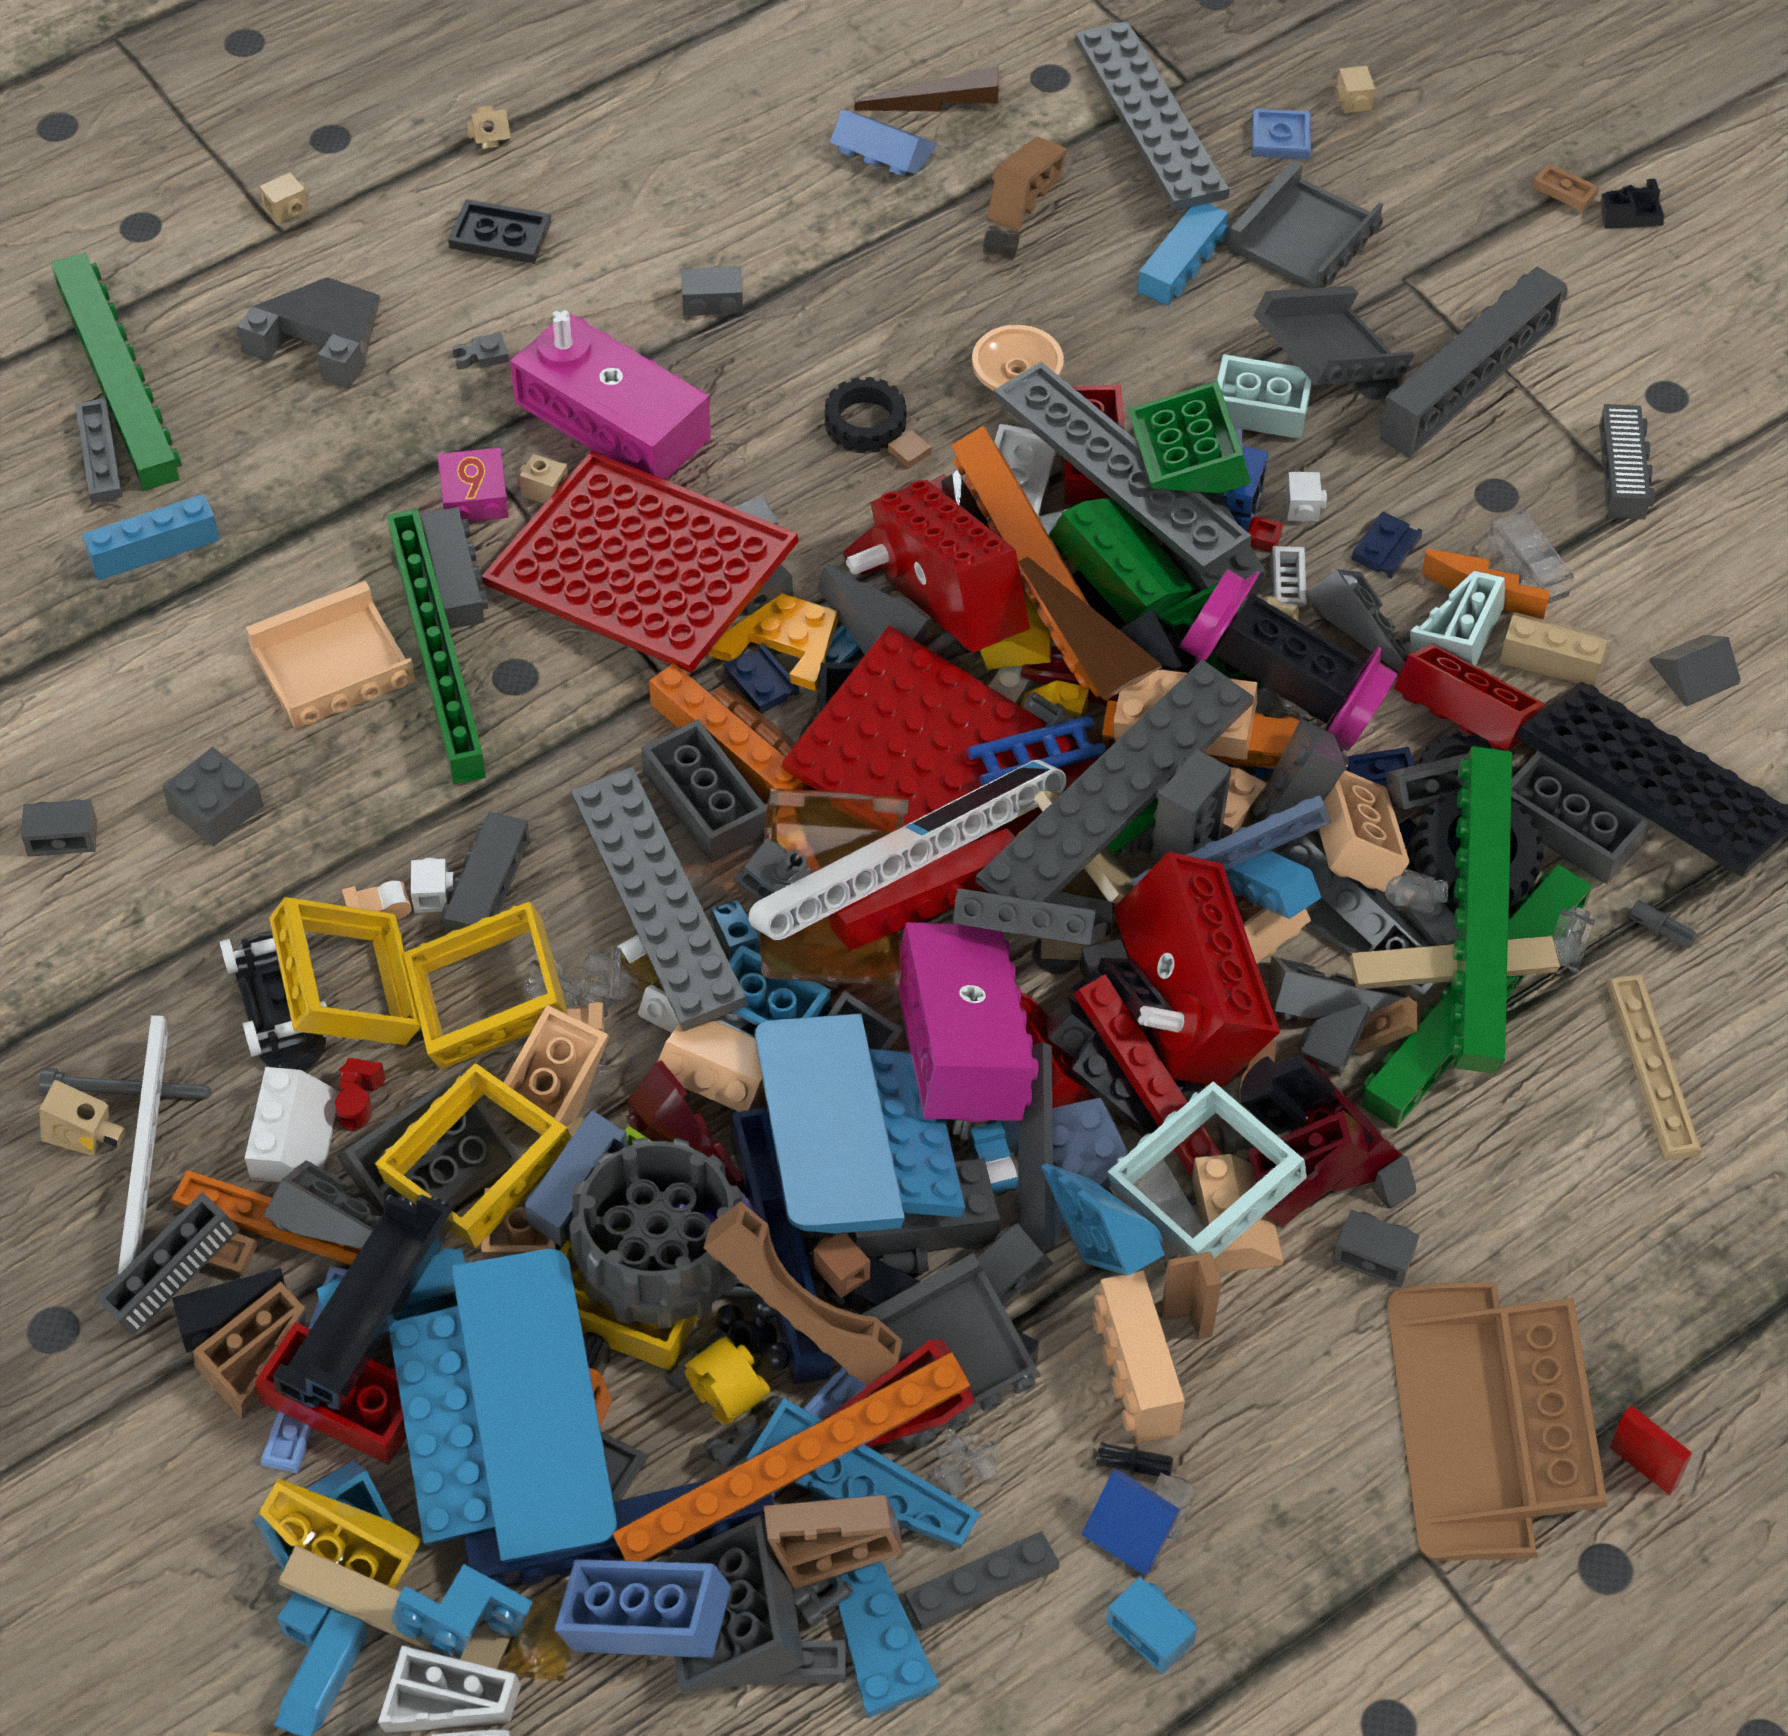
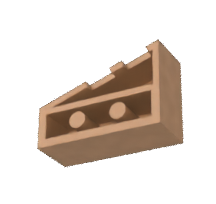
M1036 136L1029 143L1024 144L1017 152L1011 154L1004 162L998 164L992 176L995 182L987 218L1018 231L1022 226V217L1025 212L1031 214L1036 208V205L1033 204L1039 195L1045 197L1062 175L1068 148Z
M282 1282L193 1350L195 1368L242 1420L258 1397L255 1385L256 1379L294 1322L303 1326L306 1324L305 1307Z

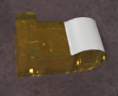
M635 935L616 946L614 950L628 977L644 995L645 989L658 981V978L638 935ZM661 984L656 986L657 988L663 990Z

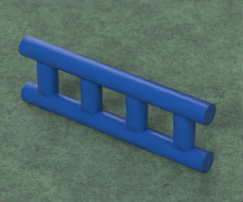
M1088 715L967 748V754L970 760L982 758L988 772L979 776L980 784L984 786L1030 762L1031 759L1025 748L1026 745L1042 741L1049 757L1039 760L1056 768L1101 757L1106 752V748L1103 743L1091 744L1085 730L1093 728L1094 723L1092 717ZM1073 734L1079 749L1062 753L1055 738ZM1012 749L1018 765L1001 769L994 754Z

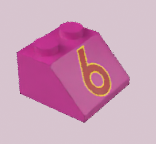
M501 448L437 454L444 509L458 507L461 519L467 518L468 522L509 518Z

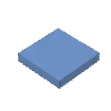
M1253 109L1252 156L1310 159L1311 129L1309 111Z

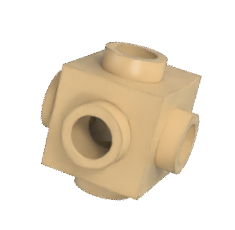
M493 105L477 107L476 113L470 115L471 121H466L468 138H474L475 144H482V149L500 147L499 141L511 139L506 109L494 111ZM483 123H490L492 125V132H486L483 129Z

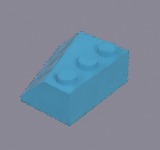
M1047 1163L1041 1166L1083 1263L1129 1276L1165 1256L1161 1246L1163 1239L1160 1231L1138 1212L1090 1178Z

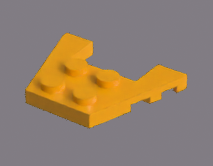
M781 593L727 630L708 652V656L729 662L739 657L750 642L758 645L764 644L767 648L801 658L789 674L791 683L817 691L820 685L821 662L826 663L827 650L831 647L838 623L837 611Z

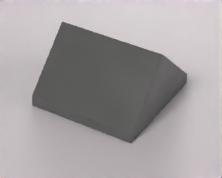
M1702 635L1655 655L1649 661L1686 707L1736 686L1741 681L1729 637Z

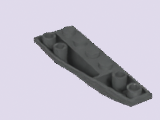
M1315 830L1292 840L1281 853V856L1311 869L1320 892L1321 899L1306 908L1311 919L1305 925L1306 928L1351 953L1430 946L1377 889H1369L1360 881L1348 876L1340 877L1329 869L1321 836ZM1436 983L1409 986L1423 994H1427Z

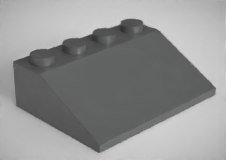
M461 1071L337 1156L357 1187L382 1215L384 1214V1200L388 1195L396 1198L404 1196L384 1182L375 1163L385 1154L387 1148L392 1147L405 1134L407 1128L413 1122H417L430 1109L434 1100L441 1097L455 1083L459 1075H463ZM479 1098L404 1176L432 1197L442 1199L450 1208H453L513 1166L520 1156Z
M761 1515L663 1561L670 1563L714 1564L731 1585L713 1658L675 1656L679 1690L683 1694L768 1681L805 1665L792 1586L768 1541L766 1521Z

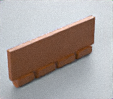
M717 687L713 692V697L784 757L796 745L794 740L738 693L721 687Z

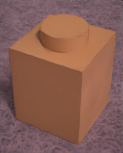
M846 1233L827 1236L814 1249V1268L840 1298L870 1279L869 1258Z

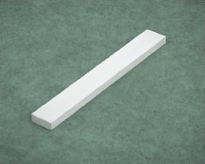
M151 1016L118 1275L141 1254L168 1041V1029L164 1016Z

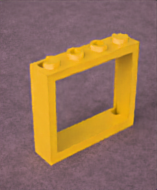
M289 897L283 898L269 919L293 1030L407 1045L416 1032L419 1031L421 1025L403 955L402 934L399 932L396 915ZM304 931L373 941L390 1016L322 1007Z
M530 901L518 906L514 905L509 910L492 917L482 918L477 923L460 930H453L443 937L428 943H422L420 946L403 953L427 1054L441 1070L531 1034L546 1005L568 1015L543 919ZM531 931L547 994L443 1036L428 973Z
M476 1063L462 1076L459 1075L455 1083L441 1097L435 1099L430 1109L417 1122H413L407 1128L405 1134L392 1147L387 1148L385 1154L375 1163L384 1182L411 1200L415 1205L421 1194L431 1198L430 1194L406 1178L404 1174L483 1094L542 1135L462 1218L453 1212V1226L450 1231L475 1249L543 1180L571 1140V1135L565 1125Z

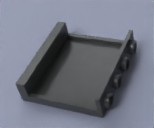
M1292 160L1230 227L1228 249L1305 288H1324L1326 285L1333 283L1338 271L1342 267L1346 268L1349 265L1354 253L1364 248L1372 233L1376 234L1380 230L1384 220L1381 217L1383 204L1379 202L1369 212L1301 179L1303 165Z
M1352 286L1266 291L1253 314L1315 385L1402 378L1408 371L1409 364L1415 355L1413 351L1391 353L1353 312L1351 306L1359 293Z
M958 888L953 923L1092 945L1110 934L1115 903L1109 902L1104 898L1059 892L1051 901L1041 902Z
M974 1253L862 1314L876 1317L902 1339L898 1363L929 1340L943 1339L964 1369L970 1384L975 1403L944 1425L902 1437L904 1443L909 1448L916 1446L917 1449L928 1446L937 1439V1433L948 1427L952 1431L964 1426L970 1421L969 1416L981 1409L983 1412H988L1003 1403L1002 1397L1013 1391L1016 1394H1020L1029 1390L1036 1384L1035 1379L1041 1376Z

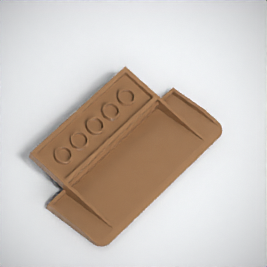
M1496 1282L1418 1285L1399 1288L1389 1296L1387 1308L1419 1548L1427 1558L1434 1561L1538 1558L1532 1517L1608 1507L1574 1298L1500 1307Z

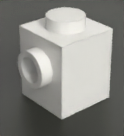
M1288 472L1285 492L1287 521H1319L1320 510L1326 509L1327 491L1321 490L1320 472Z
M425 858L422 860H411V898L414 913L442 912L445 903H448V892H452L454 873L447 872L445 859Z

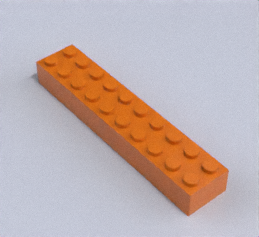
M979 427L952 444L951 447L957 456L952 461L962 476L967 473L964 476V482L973 497L979 495L976 497V504L984 517L991 516L987 519L990 529L1016 549L1018 561L1029 557L1088 604L1006 459L985 427ZM1018 563L1022 583L1025 582V591L1032 603L1036 605L1037 613L1051 632L1050 636L1057 648L1064 655L1062 657L1072 674L1074 673L1083 690L1089 687L1095 697H1099L1100 694Z

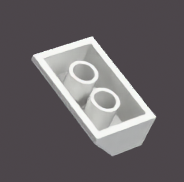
M265 1067L245 1154V1162L250 1180L280 1183L286 1175L305 1160L325 1170L337 1115L335 1099L340 1094V1091L302 1070Z

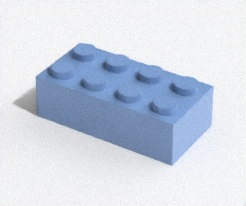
M575 1560L554 1630L573 1652L713 1658L731 1585L714 1564Z

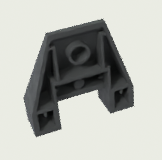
M326 277L252 306L237 326L242 352L269 361L288 335L323 346L318 353L322 380L349 389L364 369L379 307L380 295Z

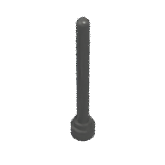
M42 1068L39 1076L40 1096H46L54 1080H57L84 1092L141 1095L143 1081L65 1076V1073L59 1072L57 1068ZM162 1082L161 1097L208 1099L212 1094L211 1088L207 1085Z

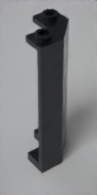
M421 1194L415 1205L411 1200L404 1197L396 1198L392 1195L386 1197L384 1200V1214L288 1366L281 1363L274 1373L275 1391L307 1407L317 1408L321 1401L326 1402V1405L331 1409L341 1408L452 1228L453 1209L445 1201L437 1197L429 1198Z

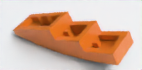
M1426 548L1421 574L1452 591L1473 571L1505 578V605L1502 610L1544 619L1550 590L1519 585L1520 575L1488 569L1489 559Z

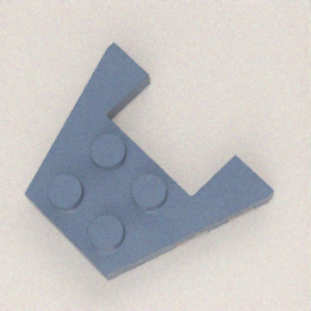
M1101 1098L1052 1108L1053 1159L1056 1166L1090 1178L1105 1189L1110 1184L1108 1171L1118 1163L1117 1159L1119 1157L1129 1154L1106 1104ZM997 1120L995 1122L1001 1121L1003 1125L1005 1140L1009 1151L1012 1153L1018 1149V1121ZM1054 1198L1055 1239L1063 1232L1061 1228L1066 1223Z

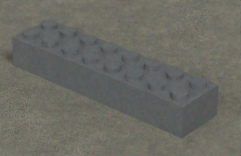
M1538 266L1530 273L1523 274L1514 287L1509 291L1505 290L1500 295L1497 302L1491 307H1485L1473 323H1467L1455 339H1449L1435 356L1431 355L1421 369L1410 373L1405 383L1398 389L1394 388L1389 392L1385 399L1386 411L1381 421L1383 427L1380 439L1407 457L1413 456L1557 326L1566 283Z

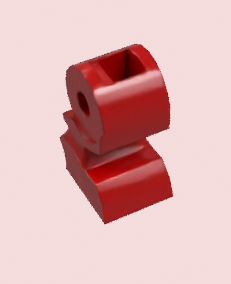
M348 1058L344 1066L339 1068V1088L341 1093L335 1099V1109L339 1124L346 1130L356 1131L364 1127L372 1115L369 1093L365 1090L375 1091L379 1089L386 1079L382 1063Z

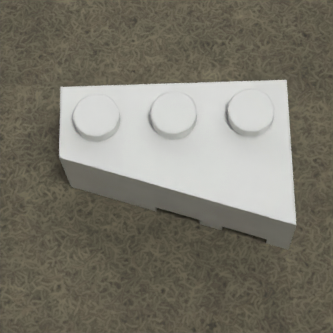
M402 1646L378 1723L385 1733L510 1723L521 1684L514 1673Z

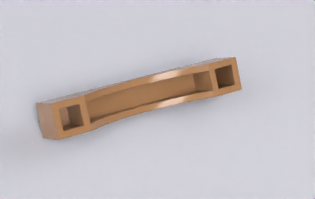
M742 1201L710 1224L704 1245L710 1256L732 1271L741 1283L748 1285L759 1294L768 1306L775 1308L786 1317L795 1329L802 1331L813 1340L822 1352L834 1358L844 1367L849 1375L856 1377L865 1386H868L898 1364L902 1339L876 1317L859 1315L836 1308L818 1299L801 1287L778 1259L770 1239L768 1224Z

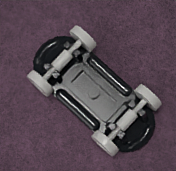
M272 931L242 939L234 952L230 939L219 941L228 975L233 973L236 975L249 1022L242 1023L251 1057L259 1055L268 1067L302 1071L311 1068L322 1056L326 1045V1037L329 1035L293 1030ZM325 1001L320 1002L322 1007H327Z

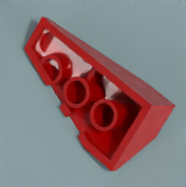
M943 1339L929 1340L823 1420L951 1353V1350ZM971 1388L864 1445L873 1447L946 1424L975 1403Z

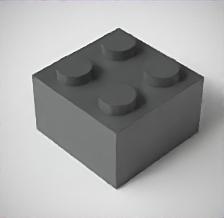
M211 747L162 786L168 810L213 847L263 807L258 782L214 747Z

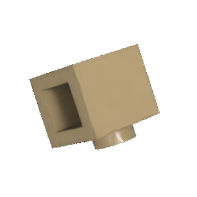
M1359 66L1339 69L1338 81L1335 86V98L1337 102L1341 103L1344 114L1372 111L1376 89L1368 67Z
M291 172L259 186L263 208L277 225L308 211L306 198L309 197L307 187L302 181L298 182Z
M532 454L527 464H523L518 472L517 480L520 483L521 496L545 504L567 479V465Z

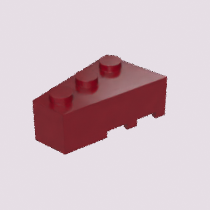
M1342 1110L1279 1137L1304 1159L1307 1178L1265 1215L1281 1227H1284L1366 1160L1370 1154L1362 1125ZM1257 1148L1248 1151L1255 1181L1258 1183L1277 1165Z

